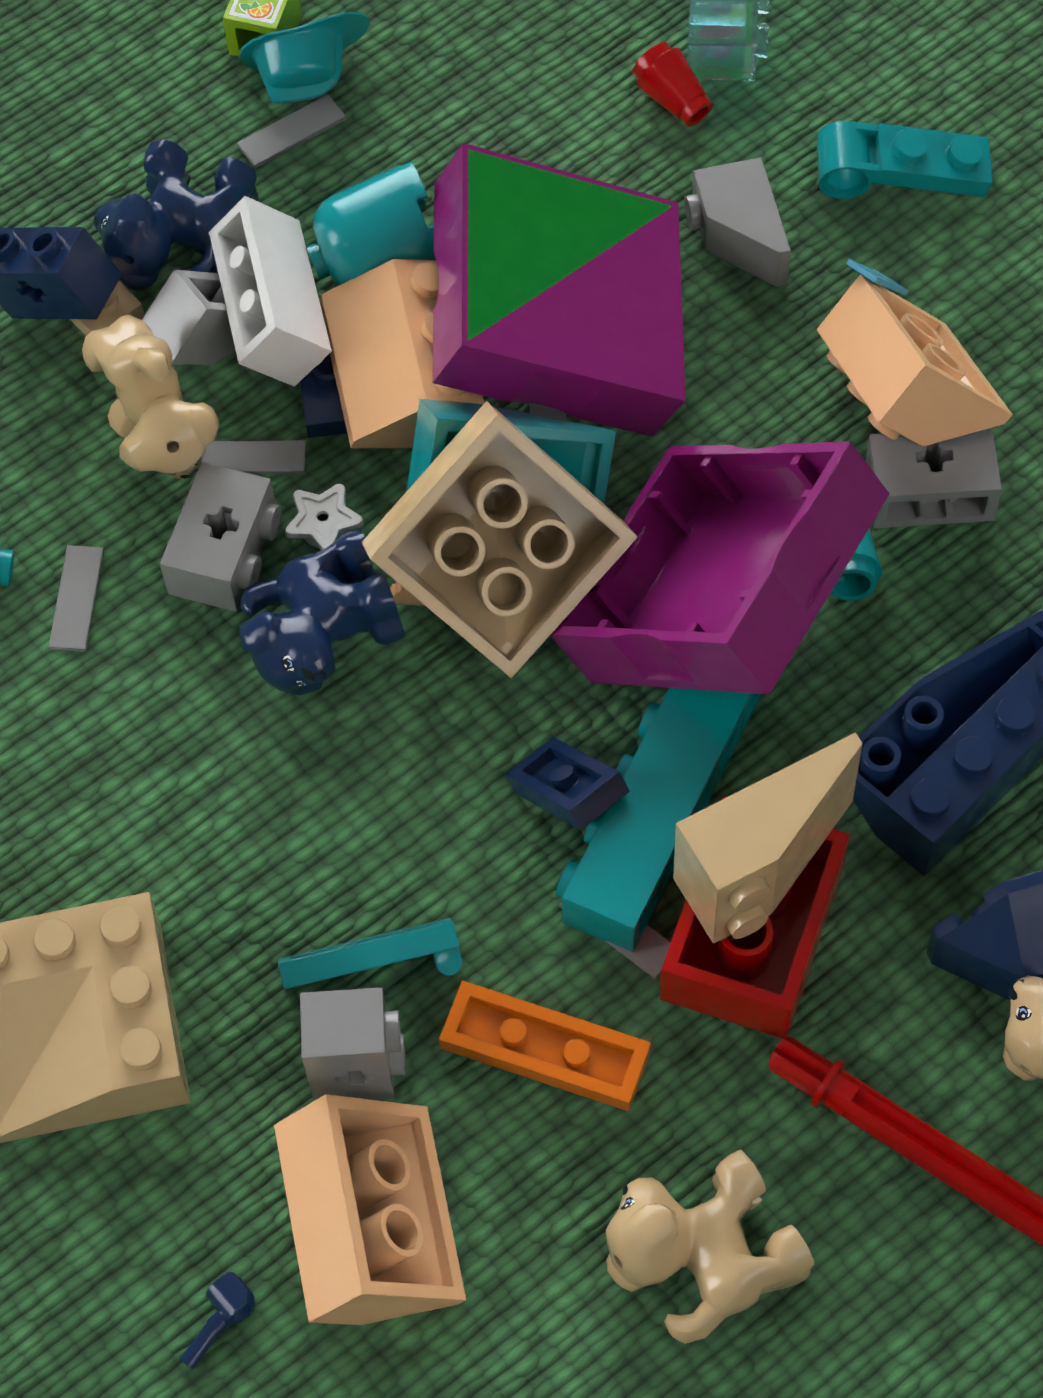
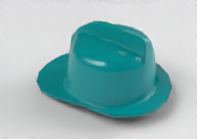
M357 11L342 12L296 28L267 33L245 44L240 50L239 59L243 65L259 71L268 97L273 103L284 104L312 100L325 95L336 85L342 74V50L358 41L367 32L370 21L364 13Z

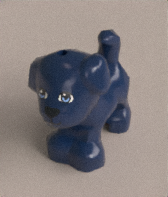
M169 140L151 142L143 162L144 170L147 172L146 187L152 195L150 200L147 201L138 193L127 195L125 198H114L98 208L93 220L95 228L102 237L104 252L122 273L120 280L130 289L137 291L152 286L157 281L159 272L167 264L173 243L187 245L203 256V260L190 269V271L218 273L209 232L244 196L258 201V192L255 187L257 181L255 170L238 159L230 157L222 159L214 175L216 192L204 196L188 187L191 177L186 175L185 172L189 158L185 150Z
M360 529L343 534L331 545L317 553L289 561L278 578L256 582L244 589L240 608L248 617H254L243 623L239 630L242 647L251 653L258 673L270 686L291 695H303L320 689L323 681L327 680L336 670L335 657L331 645L333 641L346 640L358 633L369 632L376 643L382 645L394 643L406 637L390 587L383 572L375 574L370 558L362 544L365 537ZM273 605H284L290 610L289 612L279 614L271 612L259 613L265 607Z

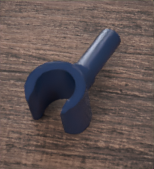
M227 1272L207 1289L206 1296L217 1312L207 1320L206 1325L180 1357V1360L191 1369L195 1368L221 1333L223 1334L228 1326L240 1323L249 1317L254 1310L255 1298L242 1278L237 1277L233 1272Z

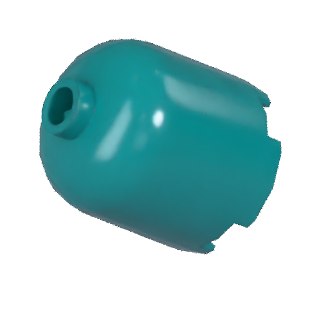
M412 161L404 165L395 166L337 192L321 202L315 211L312 224L317 243L306 247L319 280L331 276L332 281L337 287L392 259L436 260L434 255V224L427 227L421 212L427 209L424 199H427L428 196Z

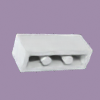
M244 196L209 232L238 363L295 387L332 352L300 221Z

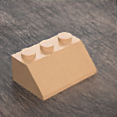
M392 259L321 294L319 298L332 350L330 357L351 448H413L420 399L484 404L483 395L432 383L433 310L436 305L439 289L436 260Z
M862 274L857 277L817 328L818 333L830 349L826 355L828 360L850 379V382L847 384L848 390L871 410L868 416L869 422L878 431L892 440H897L902 435L924 447L1003 425L1013 415L944 322L883 286L874 283Z
M325 1094L274 1125L309 1323L365 1325L450 1307L466 1301L427 1106Z

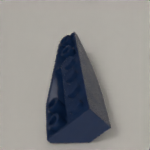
M1043 610L920 678L859 736L863 744L853 800L874 835L923 876L1043 757Z

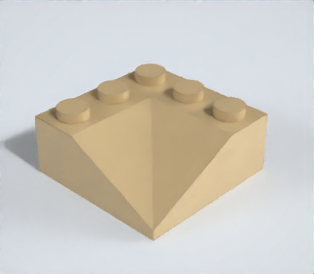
M486 401L362 541V544L370 560L512 678L638 536L621 518Z
M150 892L0 922V1143L191 1103L161 923Z

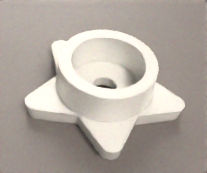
M336 484L320 495L297 490L293 494V499L298 514L286 527L285 535L287 538H304L308 544L322 550L335 542L343 534L348 533V531L363 527L364 521L359 514L346 507V489L342 484ZM321 514L329 516L326 521H319L317 518Z

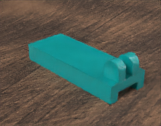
M449 917L278 959V966L284 989H289L432 954L434 964L442 974L454 975L461 969L462 957L454 921H451Z

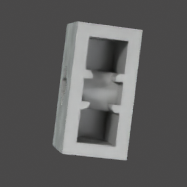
M992 428L924 447L902 435L897 440H892L882 433L869 435L866 463L890 493L872 523L873 529L995 521L1002 488Z
M201 462L160 562L169 595L235 612L238 611L244 589L259 580L262 567V559L259 555L265 540L272 541L280 526L282 508L281 505L275 502L271 479Z
M383 988L300 993L301 1054L313 1100L315 1101L325 1094L370 1100L394 1099V1075H406L404 1036L401 1034L399 1010L387 1011Z

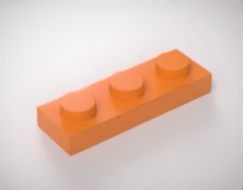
M463 980L439 1037L440 1049L628 1112L632 1106L651 1053V1042Z

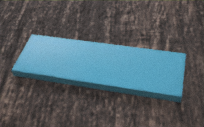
M848 259L846 263L848 266L874 283L905 296L908 293L907 289L881 272Z

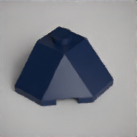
M1043 870L1004 881L983 894L986 903L975 909L970 918L965 922H962L960 915L952 914L932 928L927 948V955L931 964L1010 1000L1009 990L1016 980L1027 975L1043 979Z

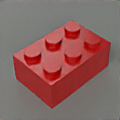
M832 829L772 914L768 915L767 922L760 929L746 937L735 939L730 935L713 944L686 900L661 968L660 1000L782 1039L788 1036L844 869L850 834Z

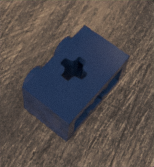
M84 227L0 228V305L11 318L97 320L122 273Z

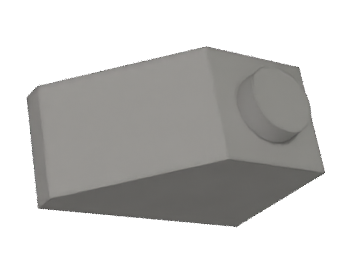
M762 158L693 170L692 195L684 197V207L688 226L691 231L699 229L705 251L776 287L788 285L791 250Z
M174 270L142 320L146 322L154 336L168 343L172 352V364L213 365L236 351L218 273Z

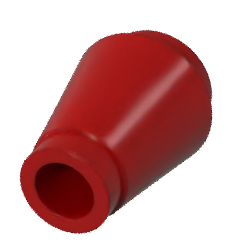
M660 42L647 50L636 62L633 74L638 79L637 87L679 120H682L687 127L698 124L709 114L713 103L707 97L705 90L680 48H671L667 42Z

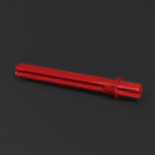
M785 1036L778 1043L769 1059L768 1066L770 1070L813 1097L811 1101L812 1106L818 1108L821 1104L825 1105L1043 1246V1197L845 1071L846 1063L839 1059L834 1064L791 1036Z

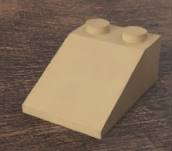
M856 732L676 823L673 879L713 944L730 935L735 939L746 937L760 929L767 922L768 915L773 913L853 802L863 744Z

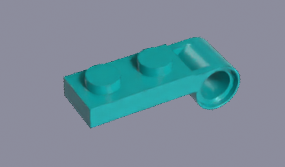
M854 121L830 123L824 126L817 134L819 188L825 195L832 198L850 199L860 196L869 189L872 183L985 197L992 185L989 137Z

